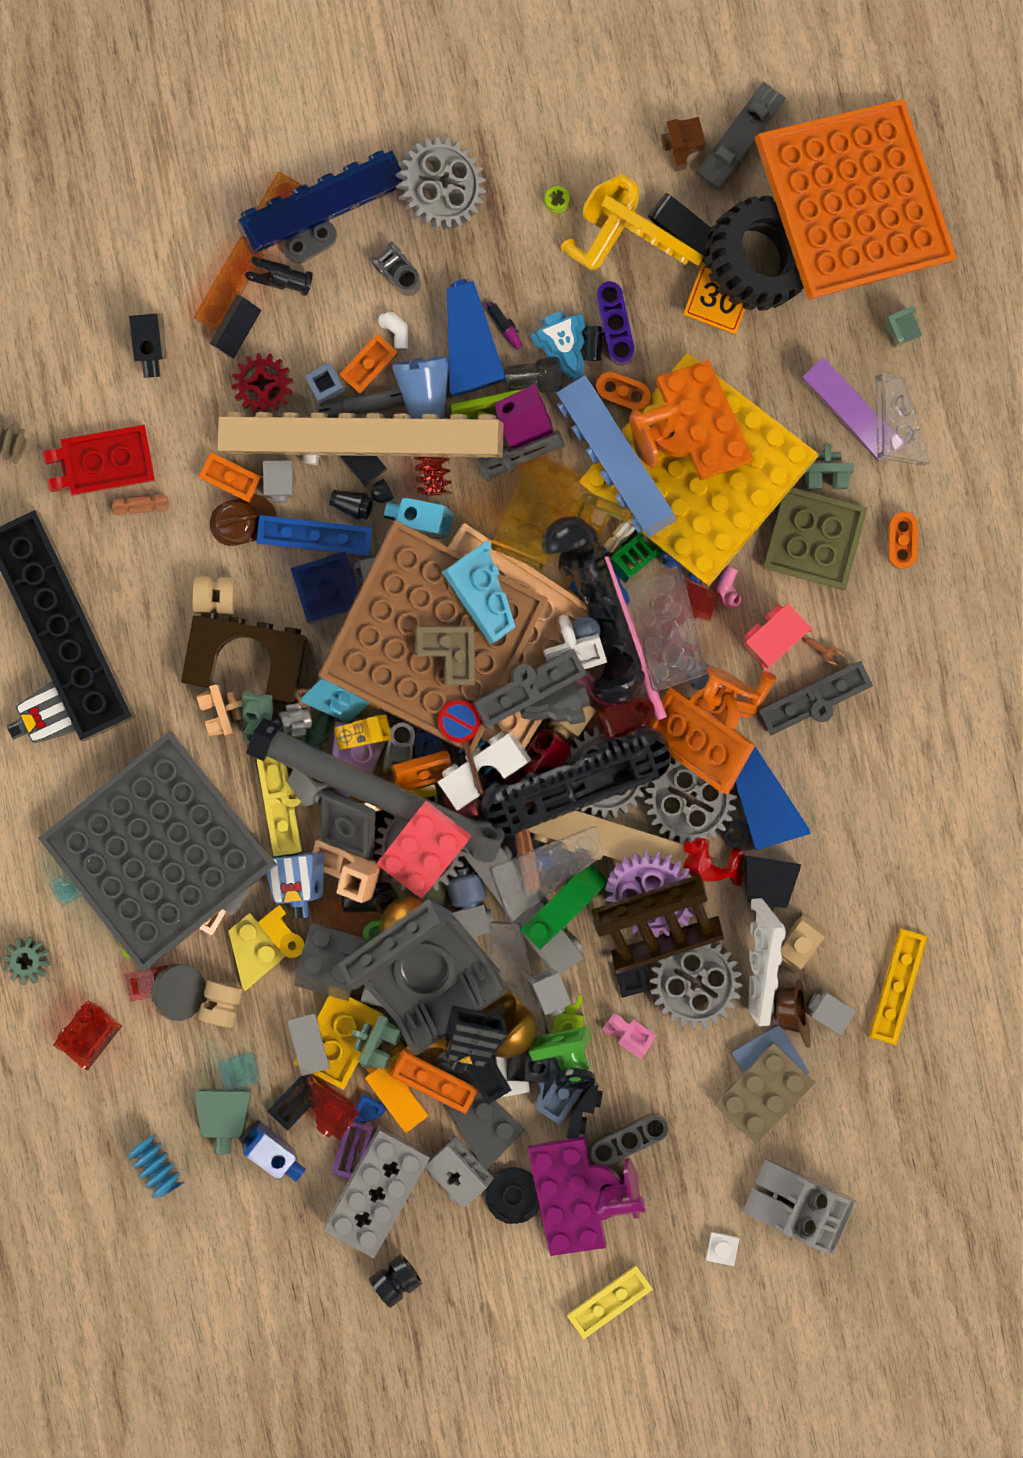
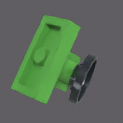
M588 1025L535 1036L529 1050L532 1061L556 1057L561 1072L555 1076V1083L558 1087L568 1090H579L595 1084V1074L589 1071L590 1065L584 1053L591 1038Z

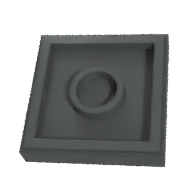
M329 790L325 791L322 794L321 841L367 860L371 859L374 856L375 809Z

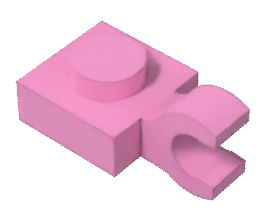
M615 1013L612 1014L609 1021L602 1028L605 1034L612 1037H620L618 1044L640 1059L646 1054L656 1037V1034L634 1019L628 1024L621 1016Z

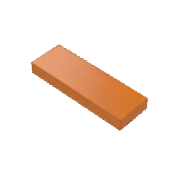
M404 1050L401 1051L389 1074L390 1077L464 1114L467 1113L478 1092L477 1087Z

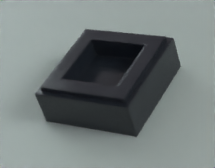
M643 966L616 974L622 998L650 991Z

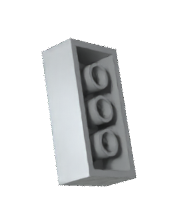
M378 1126L363 1156L323 1225L324 1232L375 1258L430 1159L429 1153ZM392 1161L396 1162L395 1166L397 1169L386 1172V1168L383 1165L385 1163L390 1165ZM378 1186L382 1187L381 1191L383 1194L372 1197L370 1189L376 1190ZM364 1211L368 1212V1220L359 1222L356 1215H362Z

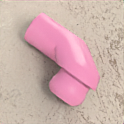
M729 566L724 568L716 586V592L723 605L727 608H736L742 601L741 596L737 594L733 586L738 570Z

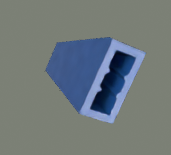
M467 279L453 282L451 284L452 288L447 289L449 382L452 399L506 381L474 281L467 282Z
M755 746L734 783L754 850L811 834L809 827Z

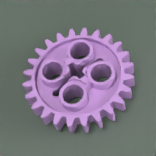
M648 850L645 851L643 858L635 852L632 860L624 857L622 864L617 863L614 872L611 871L605 889L608 891L605 899L613 903L686 879L690 870L689 868L680 870L681 861L672 864V855H668L664 860L661 859L659 851L656 853L655 858L650 856ZM650 875H655L659 879H654ZM628 889H634L637 892H631ZM691 907L675 912L680 925L687 926L690 917L694 916ZM664 916L648 921L656 938H658L661 930L667 936H670V929ZM634 925L633 933H636L639 929L637 925Z

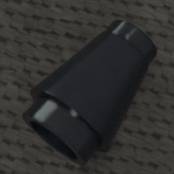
M334 489L329 505L357 520L361 518L367 520L372 511L373 498L368 497L367 493L338 491Z

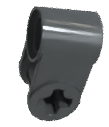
M392 241L388 243V248L377 258L373 257L370 259L382 276L388 279L402 295L413 296L420 290L421 280L419 273ZM405 275H412L415 277V281L411 286L405 287L400 284L401 278Z

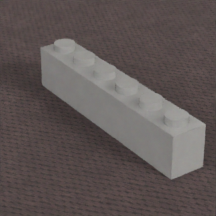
M507 845L500 846L495 860L489 863L478 861L470 855L468 849L464 847L461 849L467 852L465 858L519 930L549 901L541 890L537 893H525L521 871L513 863L516 856ZM564 928L541 950L525 936L549 969L553 968L560 975L584 958L581 953L584 947L575 935L570 938L564 931Z

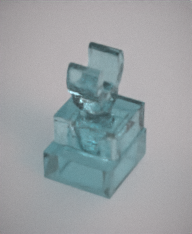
M59 876L49 883L62 909L82 897V894L70 879L63 881L62 877Z

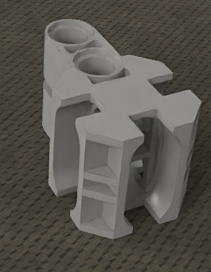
M765 1159L755 1183L774 1192V1195L772 1196L764 1191L752 1188L742 1212L774 1227L791 1238L804 1242L805 1245L824 1253L830 1252L834 1254L857 1201L848 1195L828 1188L827 1185ZM823 1193L826 1195L828 1203L821 1210L818 1208L816 1200ZM782 1198H787L789 1201L793 1202L795 1206L783 1201ZM809 1220H812L816 1225V1231L811 1236L805 1232V1224Z

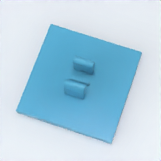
M321 679L301 698L302 703L347 723L370 704L324 679Z

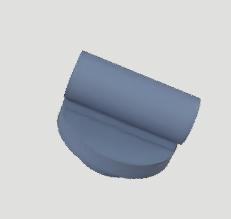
M581 616L575 620L572 628L576 640L596 633L600 635L599 624L592 617Z

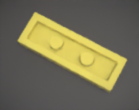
M635 1265L569 1312L567 1317L581 1337L585 1339L652 1291L653 1287L638 1266Z

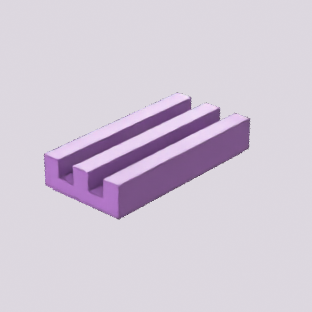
M347 1118L331 1174L350 1179L352 1175L350 1169L362 1129L366 1130L367 1134L359 1161L370 1143L374 1130L373 1125L356 1122ZM352 1126L356 1127V1131L343 1171L339 1170V1166Z

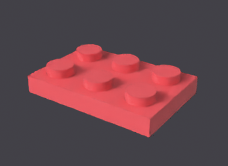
M426 800L376 865L422 899L472 835Z

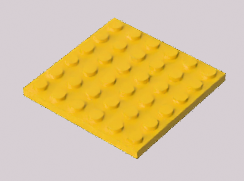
M687 352L671 372L699 363V361ZM717 376L719 383L754 457L753 462L700 481L689 456L677 458L666 455L659 450L657 451L658 462L654 468H649L639 458L677 518L675 522L649 538L644 531L640 533L708 587L819 456L816 451L719 376ZM658 388L651 395L648 406L640 410L641 414L665 404ZM629 421L622 429V433L636 453ZM600 461L593 464L579 480V484L633 526L630 518L634 516L629 507L623 510L615 497L619 491L615 485L610 487L607 485L601 475V472L605 469Z

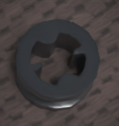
M733 822L725 827L726 830L723 831L722 836L728 846L738 848L746 844L749 833L743 824ZM731 828L734 830L740 828L743 831V834H740V836H743L740 842L737 840L731 842L728 839V836H731V834H728Z

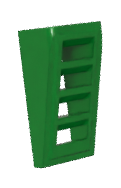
M641 533L609 558L613 570L624 583L662 552L658 546L653 551L643 540L645 536ZM637 543L649 554L647 557L636 546ZM630 549L641 560L640 563H638L634 559V557L628 552ZM623 555L632 564L633 569H630L621 557Z

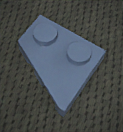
M551 1057L549 1083H539L536 1110L560 1125L583 1089L568 1090L558 1087L555 1083V1076L561 1072L556 1057Z

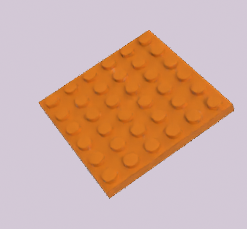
M904 99L759 133L754 137L808 300L950 263L957 259Z

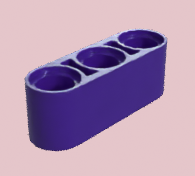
M607 281L599 286L596 301L602 329L605 334L604 338L609 359L615 365L624 366L633 358L634 343L622 289L617 283ZM606 290H612L616 293L617 299L612 303H608L602 299L601 294ZM613 317L620 318L623 322V327L619 330H612L607 324L608 320ZM617 345H624L628 348L629 355L619 358L614 354L613 349Z

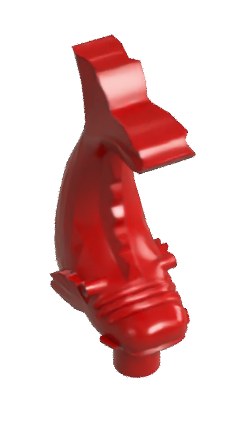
M695 838L694 841H687L684 844L683 850L688 853V857L684 862L683 868H689L690 876L701 874L705 882H717L729 878L733 885L741 886L742 876L744 875L740 869L745 856L743 850L733 848L726 866L722 869L711 863L713 857L709 856V841L707 839Z

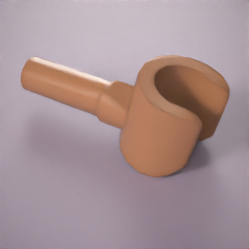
M808 638L805 642L824 655L825 661L835 667H839V665L833 662V656L839 653L845 657V654L835 647L827 648L811 638Z

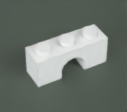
M503 731L488 740L491 744L490 747L484 751H481L478 747L472 754L477 772H479L482 766L490 765L498 769L503 778L508 777L531 761V758L513 732L506 736ZM468 762L460 767L455 763L442 772L444 778L438 781L456 810L461 809L480 796Z

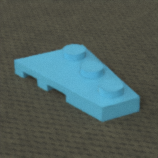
M487 540L442 571V573L489 644H492L516 626L506 594L501 590L497 577L499 571L497 565L493 564L490 554L492 549L489 540Z

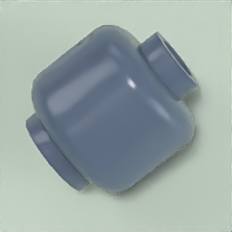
M469 868L457 870L458 876H453V878L449 879L450 884H445L451 906L458 907L459 911L480 906V901H483L486 897L482 879L476 872L470 873Z

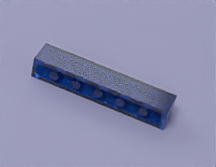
M383 150L371 154L368 157L369 161L359 165L358 161L345 166L343 168L344 172L334 176L333 173L326 174L317 179L318 184L309 188L307 184H304L292 190L293 195L283 199L282 196H277L267 201V206L260 210L253 207L240 214L241 218L238 219L237 227L251 256L398 190L396 185L403 182V180L397 178L396 174L402 170L393 151L391 150L387 153H384Z

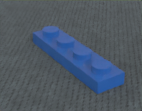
M259 515L257 544L370 556L373 527Z

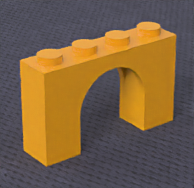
M444 1037L428 1048L438 1047L445 1049ZM401 1042L389 1051L392 1056L386 1069L381 1070L370 1067V1070L367 1069L369 1074L365 1076V1079L403 1131L407 1133L427 1118L429 1112L410 1086L389 1076L402 1050L415 1055L411 1053L408 1045Z

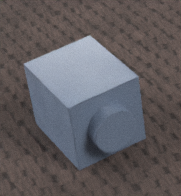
M330 362L305 375L320 405L345 392Z

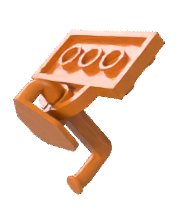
M709 359L658 376L655 382L665 404L642 414L639 410L631 412L629 421L637 456L649 468L656 467L658 462L657 451L659 450L666 455L677 458L689 456L700 481L748 465L754 460Z
M708 666L706 670L710 678L705 687L697 691L691 699L678 689L669 687L661 701L667 717L656 721L655 716H653L648 726L657 729L667 739L671 749V757L721 793L728 794L755 747L753 742L736 731L739 716L750 718L758 712L777 677L770 672H761V680L756 690H754L731 673L717 667ZM737 693H739V694H741V695H743V696H745V697L751 698V699L748 700V699L736 697V695H737Z

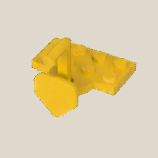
M620 174L596 186L584 204L583 217L601 228L589 251L586 253L577 247L574 239H568L561 245V251L589 270H596L602 265L622 230L626 227L685 265L688 261H691L699 266L705 257L637 214L635 209L639 199V188L634 180L624 174Z

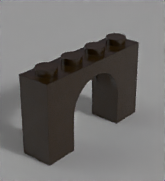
M202 612L201 616L193 615L181 683L209 688L213 684L216 662L222 648L232 640L251 638L259 641L266 648L270 657V672L265 695H272V700L295 703L307 637L301 635V629L285 627L283 632L273 630V624L257 622L256 626L245 625L246 619L229 616L228 621L217 620L218 614Z

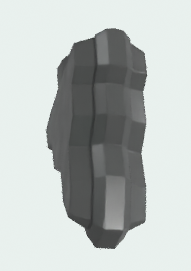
M574 681L520 710L522 719L538 721L549 718L556 723L567 721L571 725L584 723L586 720L583 708L590 706L584 683L576 685Z

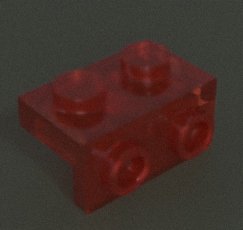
M88 1000L77 1009L74 1018L67 1027L59 1032L53 1046L65 1052L82 1069L88 1071L122 1028V1025L100 1005Z

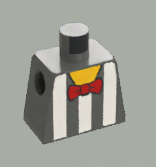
M52 681L16 706V710L20 718L7 724V729L13 740L28 734L32 743H39L76 732Z

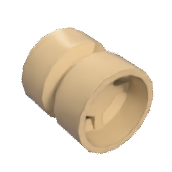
M195 576L193 612L210 613L212 609H216L218 614L235 613V577H219L217 581H214L211 576ZM215 590H220V600H214Z
M207 980L204 992L207 1001L201 1003L198 1019L210 1024L233 1028L237 1015L234 1006L240 1004L243 988L220 981Z

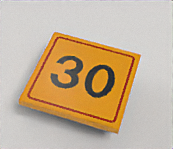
M702 262L683 315L736 335L745 312L743 303L734 305L729 302V295L725 294L722 296L717 290L720 286L716 281L712 283L709 274L712 273L711 268H707L705 263Z

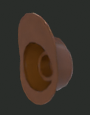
M253 496L250 503L240 498L230 500L218 505L212 512L210 530L216 540L227 546H237L257 541L259 515L277 517V512L271 502L260 496Z
M798 979L795 987L774 992L773 1001L775 1009L772 1015L777 1025L782 1029L799 1032L805 1046L810 1048L811 1037L804 1007L803 984Z

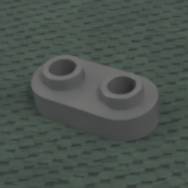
M318 220L294 233L284 243L286 257L293 263L301 264L326 251L337 240L336 228L327 220ZM325 229L328 232L327 236L319 238L317 236L319 230ZM296 243L303 245V249L300 252L293 251V246Z

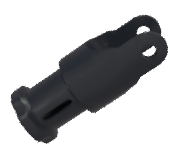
M260 257L251 258L253 265L267 269L269 272L259 274L248 271L245 273V277L249 281L281 290L288 288L301 292L303 296L308 295L313 272L307 271L304 273L290 269L289 265Z

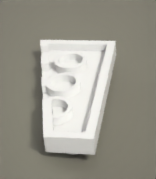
M759 898L751 899V909L756 911V922L751 923L750 934L754 936L755 950H750V962L754 976H749L748 1012L760 1027L769 1026L771 1014L774 1013L773 999L774 992L778 987L777 972L778 965L782 962L781 945L782 940L785 939V927L764 900Z

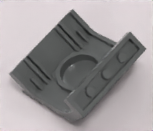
M430 899L338 964L349 988L356 990L361 985H364L399 1026L411 1053L415 1055L420 1054L445 1036L453 1005L481 1011L507 992L498 974L501 972L450 910Z

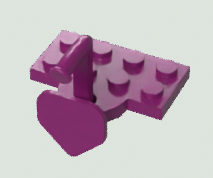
M585 1136L528 1146V1154L550 1256L606 1248L607 1242L602 1220L612 1216L631 1213L633 1218L637 1219L640 1217L641 1212L645 1213V1204L642 1196H640L638 1173L631 1158L625 1159L624 1173L617 1174L612 1168L603 1164L590 1163ZM623 1198H629V1200L623 1201Z

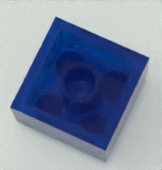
M346 552L291 568L304 615L309 625L349 613L358 594V589Z

